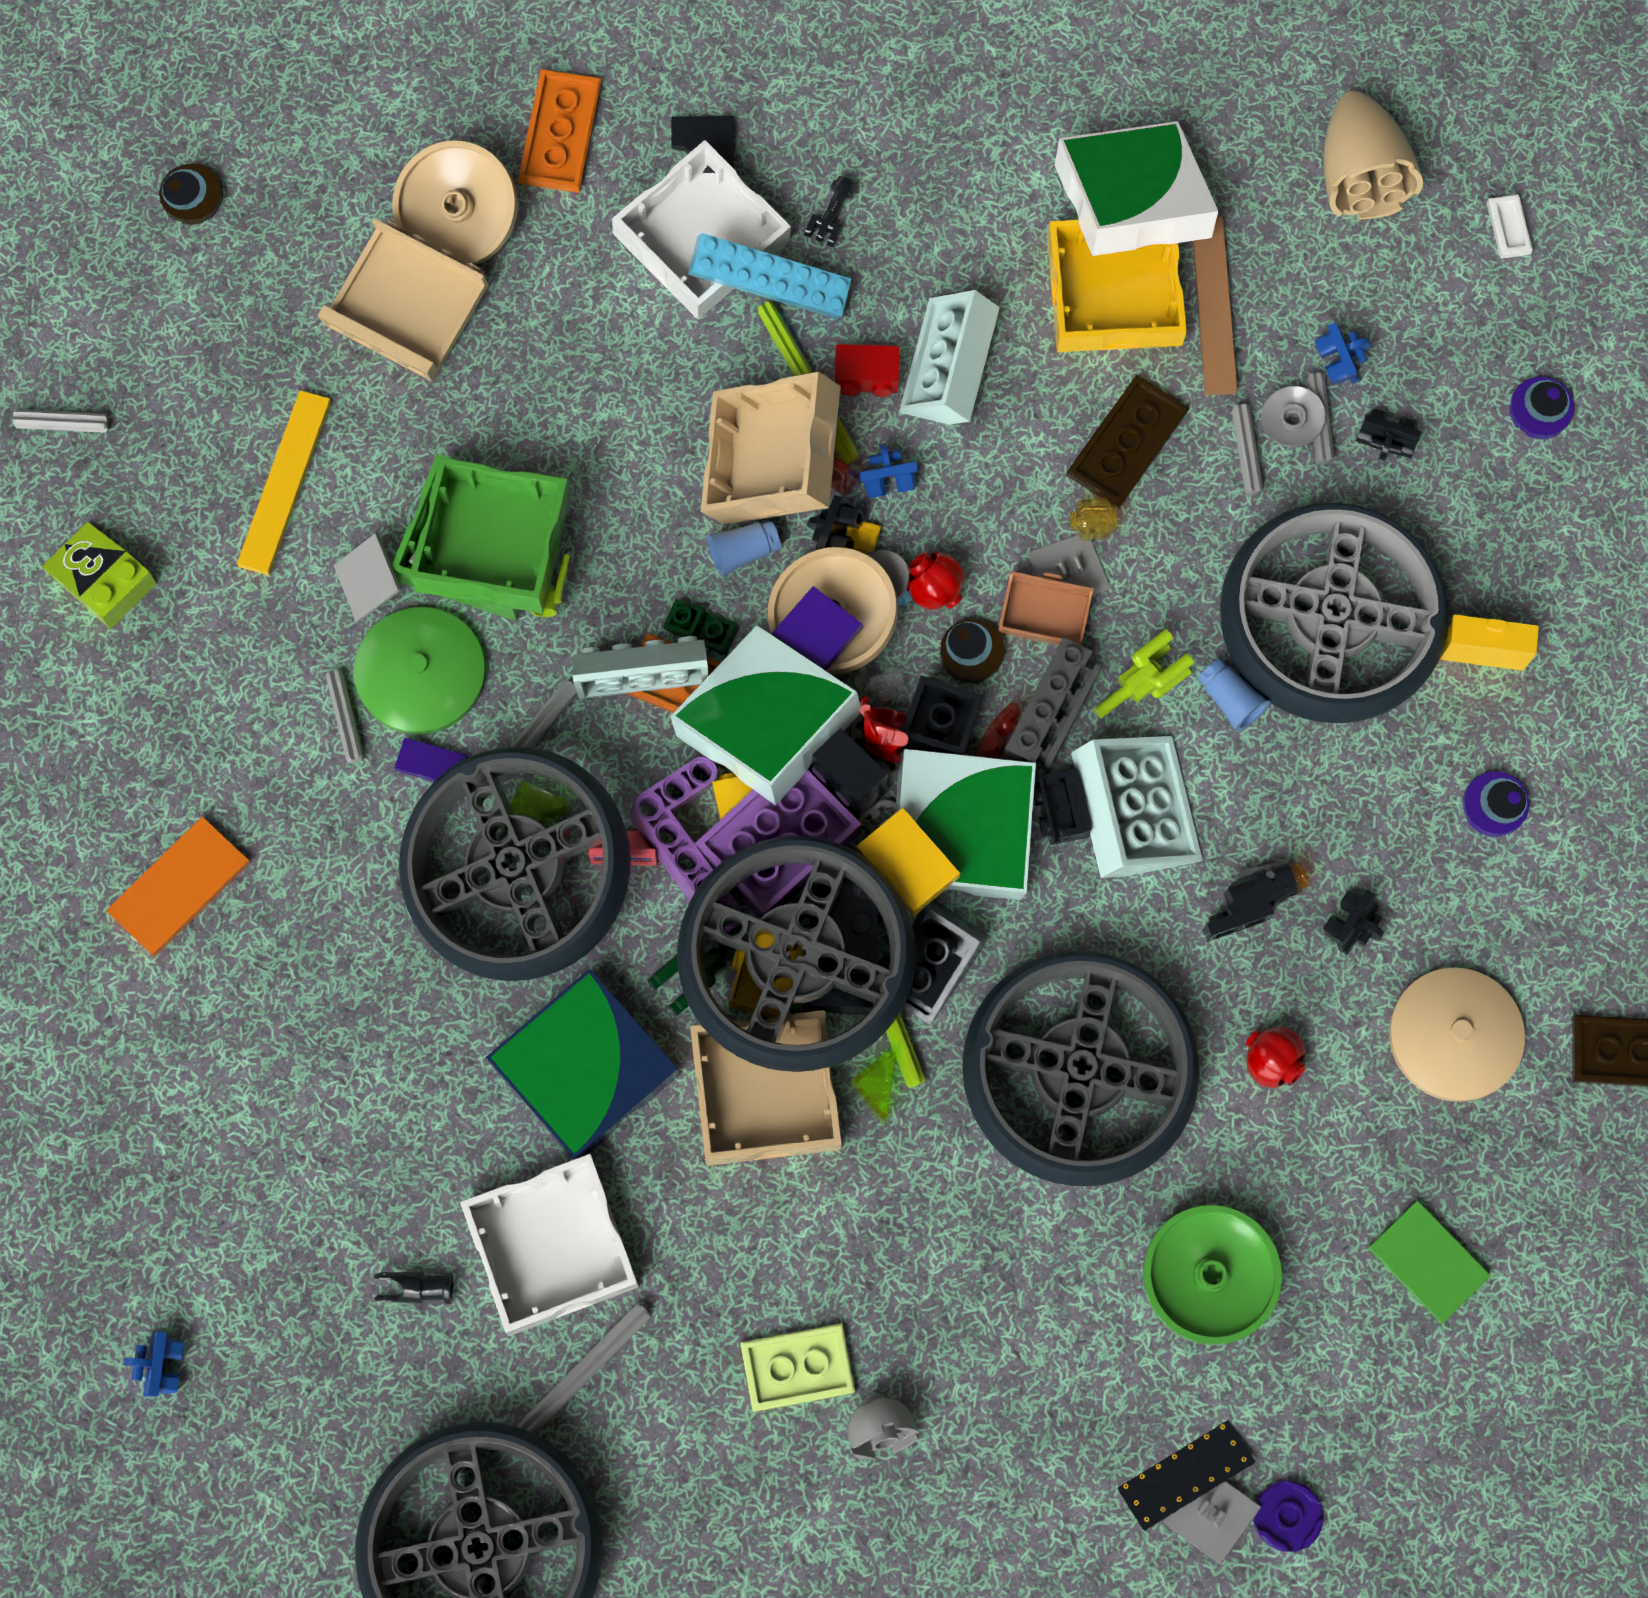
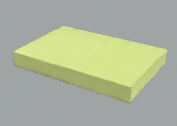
M842 1323L740 1342L753 1412L855 1393Z

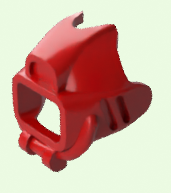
M863 696L860 699V711L864 715L865 743H867V752L889 762H901L900 756H898L900 754L899 747L905 746L908 743L909 737L905 731L897 728L904 726L905 714L890 708L872 707L870 697Z

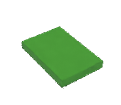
M1418 1200L1368 1247L1440 1324L1444 1323L1491 1277Z

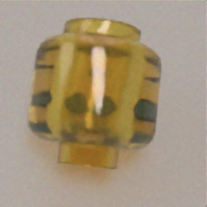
M1105 498L1079 500L1075 506V512H1069L1071 531H1077L1078 537L1082 541L1108 539L1112 531L1117 530L1115 505H1110L1109 501Z

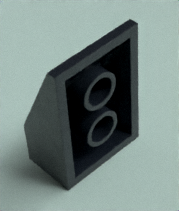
M936 900L931 901L920 911L912 925L916 946L915 971L908 997L903 1008L929 1025L933 1023L990 937Z

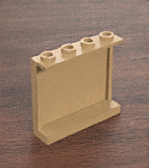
M374 218L372 223L376 229L331 307L323 305L318 317L325 326L433 382L489 284L483 275L484 271L476 265L468 262L465 266L457 262V257L449 251L440 248L438 252L429 247V242L416 234L409 237L402 233V228L389 220L383 223Z

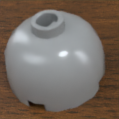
M879 1394L865 1398L862 1401L863 1404L856 1408L849 1418L847 1427L848 1439L853 1456L858 1459H876L873 1451L884 1450L892 1447L891 1454L902 1451L915 1443L917 1440L916 1434H919L910 1409L896 1399L883 1398Z

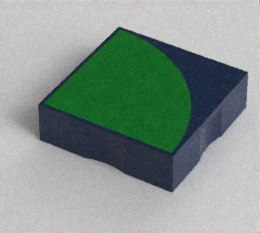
M590 969L486 1056L491 1067L518 1098L524 1101L540 1119L545 1129L572 1160L591 1153L614 1133L618 1125L628 1115L644 1107L679 1076V1070Z

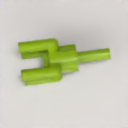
M1164 629L1133 653V663L1130 665V669L1117 678L1121 688L1093 708L1095 714L1100 719L1128 698L1136 703L1140 702L1150 693L1154 698H1161L1192 674L1189 667L1194 664V660L1187 653L1164 671L1158 664L1157 660L1171 650L1168 643L1173 640V636L1167 629Z

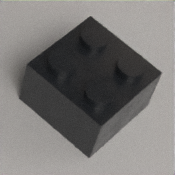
M921 675L902 729L909 737L908 743L903 748L965 755L984 695Z
M841 728L812 754V775L857 819L886 793L888 774Z

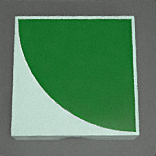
M756 625L671 715V720L678 738L711 761H715L730 769L740 781L777 805L807 772L812 763V754L840 728L845 731L861 711L858 694L855 690Z
M904 749L900 756L901 762H899L896 795L897 812L904 808L960 872V878L945 890L962 891L974 896L1021 900L1027 893L1036 763Z

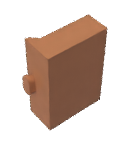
M1011 571L998 632L1058 646L1063 637L1082 646L1094 588L1062 582L1063 577L1056 574L1043 573V578Z

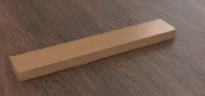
M1217 216L1212 238L1192 241L1204 395L1236 394L1237 392L1223 216Z

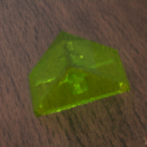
M523 780L510 804L513 814L529 815L542 822L569 812L565 799ZM503 825L506 834H508L507 825Z
M888 1051L854 1077L850 1084L879 1123L884 1124L887 1123L896 1053Z

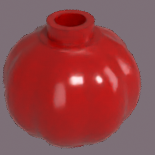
M935 551L930 555L927 552H923L909 564L907 570L910 572V580L907 591L917 605L927 610H937L945 606L951 609L961 601L963 596L960 592L965 583V573L962 565L955 557L939 551Z
M1274 1026L1263 1032L1257 1029L1245 1042V1045L1249 1048L1246 1057L1247 1070L1250 1076L1261 1086L1279 1088L1284 1083L1291 1086L1307 1068V1065L1303 1062L1306 1057L1304 1042L1295 1031L1288 1027Z

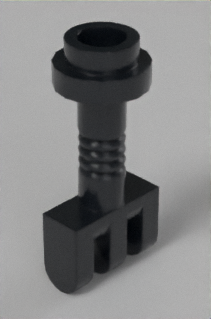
M838 176L837 180H833L830 188L834 191V194L823 218L813 214L804 236L811 238L815 228H819L816 241L822 243L828 232L831 235L828 238L827 245L834 247L842 231L841 225L834 223L845 198H852L855 193V183L852 180L843 176Z

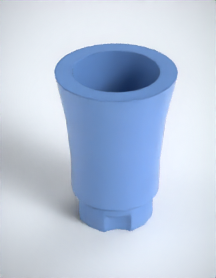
M770 520L762 523L756 522L725 532L707 534L708 549L721 577L755 560L769 556L770 552L781 549L777 529Z
M1217 659L1212 662L1198 677L1201 684L1205 686V691L1225 714L1235 732L1245 729L1259 718L1270 705V701L1257 692L1232 666H1228L1223 659Z

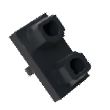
M1376 408L1372 409L1369 415H1365L1356 442L1379 449L1378 459L1385 461L1388 452L1411 459L1421 435V431L1417 430V422L1415 420L1403 418L1400 419L1398 424L1387 421L1388 415L1386 412Z
M834 495L828 511L822 510L819 518L810 517L807 526L815 530L812 540L817 542L815 548L817 550L832 547L853 549L854 540L851 536L844 534L847 527L859 529L862 525L864 514L859 508L849 505L843 497Z
M1348 890L1340 903L1341 909L1350 913L1347 920L1343 921L1332 915L1324 925L1325 935L1335 941L1338 950L1346 955L1349 954L1357 941L1365 946L1370 938L1379 941L1384 936L1383 930L1378 927L1383 918L1376 913L1379 908L1378 904L1374 901L1376 895L1368 890L1363 895Z

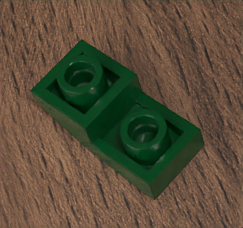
M675 599L663 628L678 637L696 636L697 640H704L705 648L727 656L739 626L734 621L707 613L703 607Z

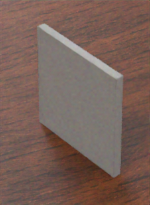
M1088 532L1028 552L1037 577L1043 578V573L1060 575L1063 577L1062 582L1094 588L1092 596L1111 590L1092 541L1089 540Z
M379 533L373 534L334 564L356 622L363 620L401 591Z
M1225 1481L1165 1518L1163 1523L1221 1565L1261 1507Z

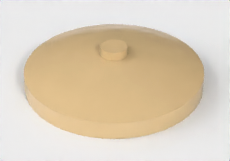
M453 140L436 143L423 149L406 164L394 188L392 209L394 222L402 228V233L409 237H412L413 234L422 237L429 242V247L438 252L440 248L449 251L457 257V262L465 266L468 262L478 265L494 256L510 237L516 222L518 198L516 187L509 171L496 156L476 144Z
M832 547L810 552L789 565L776 581L770 594L768 623L771 634L811 587L814 586L863 625V629L826 672L831 675H837L857 670L871 662L884 650L896 628L898 600L895 588L880 564L859 551Z
M1444 968L1421 976L1402 993L1394 1006L1390 1018L1389 1039L1395 1061L1411 1083L1433 1097L1447 1101L1464 1102L1477 1100L1495 1092L1512 1077L1523 1056L1525 1029L1518 1006L1499 983L1474 970Z

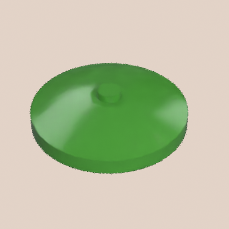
M429 607L406 608L384 617L363 638L357 650L354 663L356 689L366 709L383 725L407 734L435 733L459 722L471 711L478 701L483 690L486 675L482 648L472 630L456 616L443 610Z
M1204 1205L1178 1213L1157 1231L1149 1243L1145 1254L1143 1285L1153 1312L1173 1333L1198 1344L1224 1345L1247 1337L1266 1322L1279 1299L1282 1285V1269L1274 1243L1256 1221L1232 1208Z

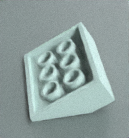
M696 636L678 638V643L665 644L664 640H652L645 642V647L632 648V644H618L612 646L613 650L600 652L599 648L596 647L581 649L580 654L573 655V682L579 699L701 685L708 677L704 640H697Z
M1172 736L1094 739L1071 753L1074 767L1077 768L1091 827L1090 835L1101 878L1130 876L1203 860Z

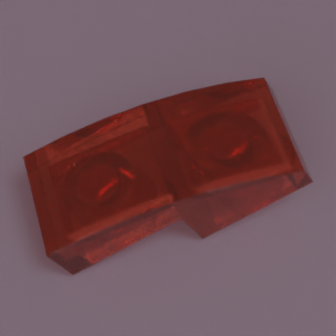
M1013 701L989 725L978 745L975 757L999 759L1002 756L1000 750L1003 748L1004 739L1000 734L1006 737L1012 733L1018 724L1017 721L1021 710Z

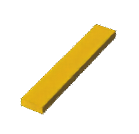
M299 390L237 562L238 567L270 575L331 405L330 398Z

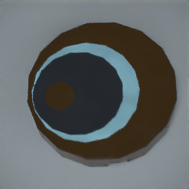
M191 163L180 165L169 171L161 182L159 196L160 203L170 218L180 221L182 224L194 225L203 223L216 214L223 200L222 185L213 171L203 165Z
M966 619L956 622L946 631L941 640L940 659L947 672L953 678L963 683L976 684L989 679L998 672L1004 660L1005 646L1001 634L992 625L982 620Z

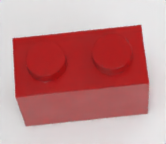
M836 344L835 383L840 386L841 394L856 396L860 392H873L875 396L887 397L892 393H898L899 346Z

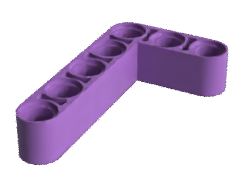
M706 757L693 759L641 793L636 798L630 811L632 823L649 847L656 849L657 858L689 902L696 892L697 886L703 882L713 869L673 814L711 788L712 782H714L717 776V767L713 761ZM693 771L704 772L707 780H697L693 776ZM666 789H677L681 794V798H671L667 794ZM639 806H650L654 810L655 815H643ZM658 833H670L673 836L674 842H663L659 838ZM686 858L690 860L693 869L685 870L681 868L678 859ZM730 892L720 902L721 905L742 912L739 904ZM733 921L730 924H726L724 932L726 934L731 933L739 923Z

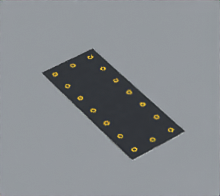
M1229 1420L1122 1484L1117 1489L1143 1531H1146L1250 1467L1256 1461Z

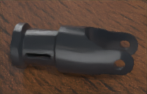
M380 1272L374 1274L375 1279L394 1280L400 1283L404 1291L400 1295L375 1296V1301L422 1304L424 1300H444L445 1304L452 1303L454 1289L452 1273H446L445 1276H425L423 1272Z

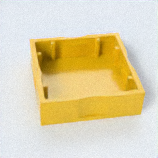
M1079 220L1050 221L1047 244L1057 352L1183 345L1187 328L1183 289L1178 277V243L1152 244L1135 250L1092 256L1080 228Z

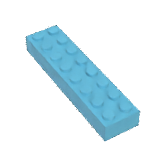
M704 233L697 236L688 272L689 275L836 319L843 315L851 278Z

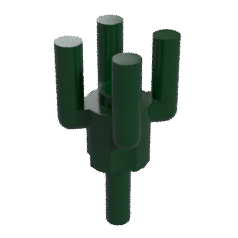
M740 924L728 935L734 936L739 934L743 928ZM706 940L703 944V963L709 988H711L716 983L715 975L727 965L723 956L732 947L719 942L713 946ZM677 955L653 973V976L647 980L654 990H657L678 972ZM684 993L669 1005V1008L676 1016L689 1007Z

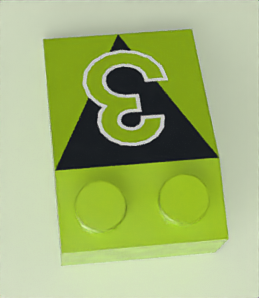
M88 521L41 566L110 630L157 584L151 573Z

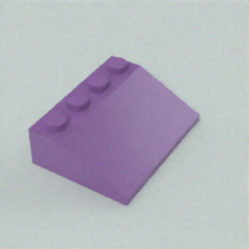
M807 770L777 805L767 800L755 790H752L704 834L695 845L716 868L721 862L737 851L749 845L777 837L808 836L826 839L847 847L850 842L854 841L861 834V823ZM791 864L772 867L748 877L733 889L761 918L770 910L785 905L807 884L813 866Z

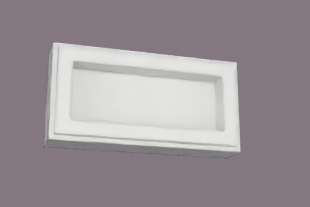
M1519 194L1489 198L1487 206L1500 259L1531 254L1533 249Z

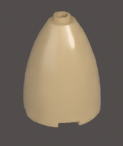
M1349 91L1338 100L1331 114L1324 145V177L1330 208L1338 217L1342 214H1358V220L1390 216L1404 209L1402 203L1407 201L1413 194L1419 195L1422 190L1423 178L1416 156L1400 126L1377 101L1362 92ZM1368 172H1370L1372 176V183L1370 182Z

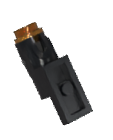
M1292 862L1285 864L1274 863L1240 870L1238 880L1234 881L1224 894L1231 915L1224 911L1208 918L1209 923L1203 929L1207 942L1269 921L1274 914L1270 904L1275 906L1291 896L1302 893V889L1309 887L1308 877L1300 862L1295 864Z

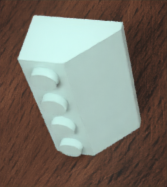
M976 290L929 298L901 402L900 413L949 425L970 422L1000 307Z

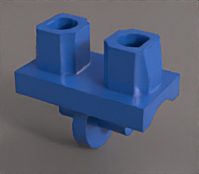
M1337 323L1328 325L1329 332L1314 341L1322 358L1336 352L1339 353L1341 360L1325 366L1332 384L1345 382L1349 379L1352 384L1360 382L1361 378L1352 357L1356 356L1359 364L1366 362L1368 358L1365 352L1372 347L1370 339H1359L1357 332L1354 331L1348 334L1350 343L1346 345Z
M886 443L879 444L880 454L868 456L870 465L882 463L883 468L858 473L859 481L864 483L868 497L875 498L886 495L883 482L884 477L895 475L898 493L915 490L914 472L918 471L916 461L890 466V461L902 459L900 450L888 452Z
M166 1332L151 1333L148 1359H145L147 1346L136 1345L135 1358H124L123 1365L133 1367L131 1380L142 1381L143 1370L147 1368L143 1397H157L159 1394L176 1393L178 1391L179 1374L162 1372L163 1359L181 1360L184 1341L167 1337Z

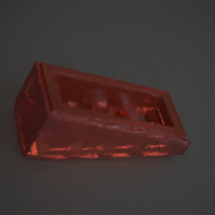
M834 456L831 488L841 495L847 496L859 477L847 464Z

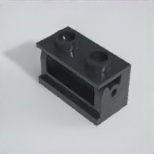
M1077 768L1047 774L1044 776V780H1042L1041 775H1038L1036 786H1034L1033 801L1035 806L1041 805L1043 817L1039 818V827L1042 837L1048 836L1050 845L1089 838L1091 827Z

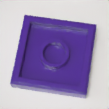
M812 586L771 635L826 671L863 629V625L825 594Z

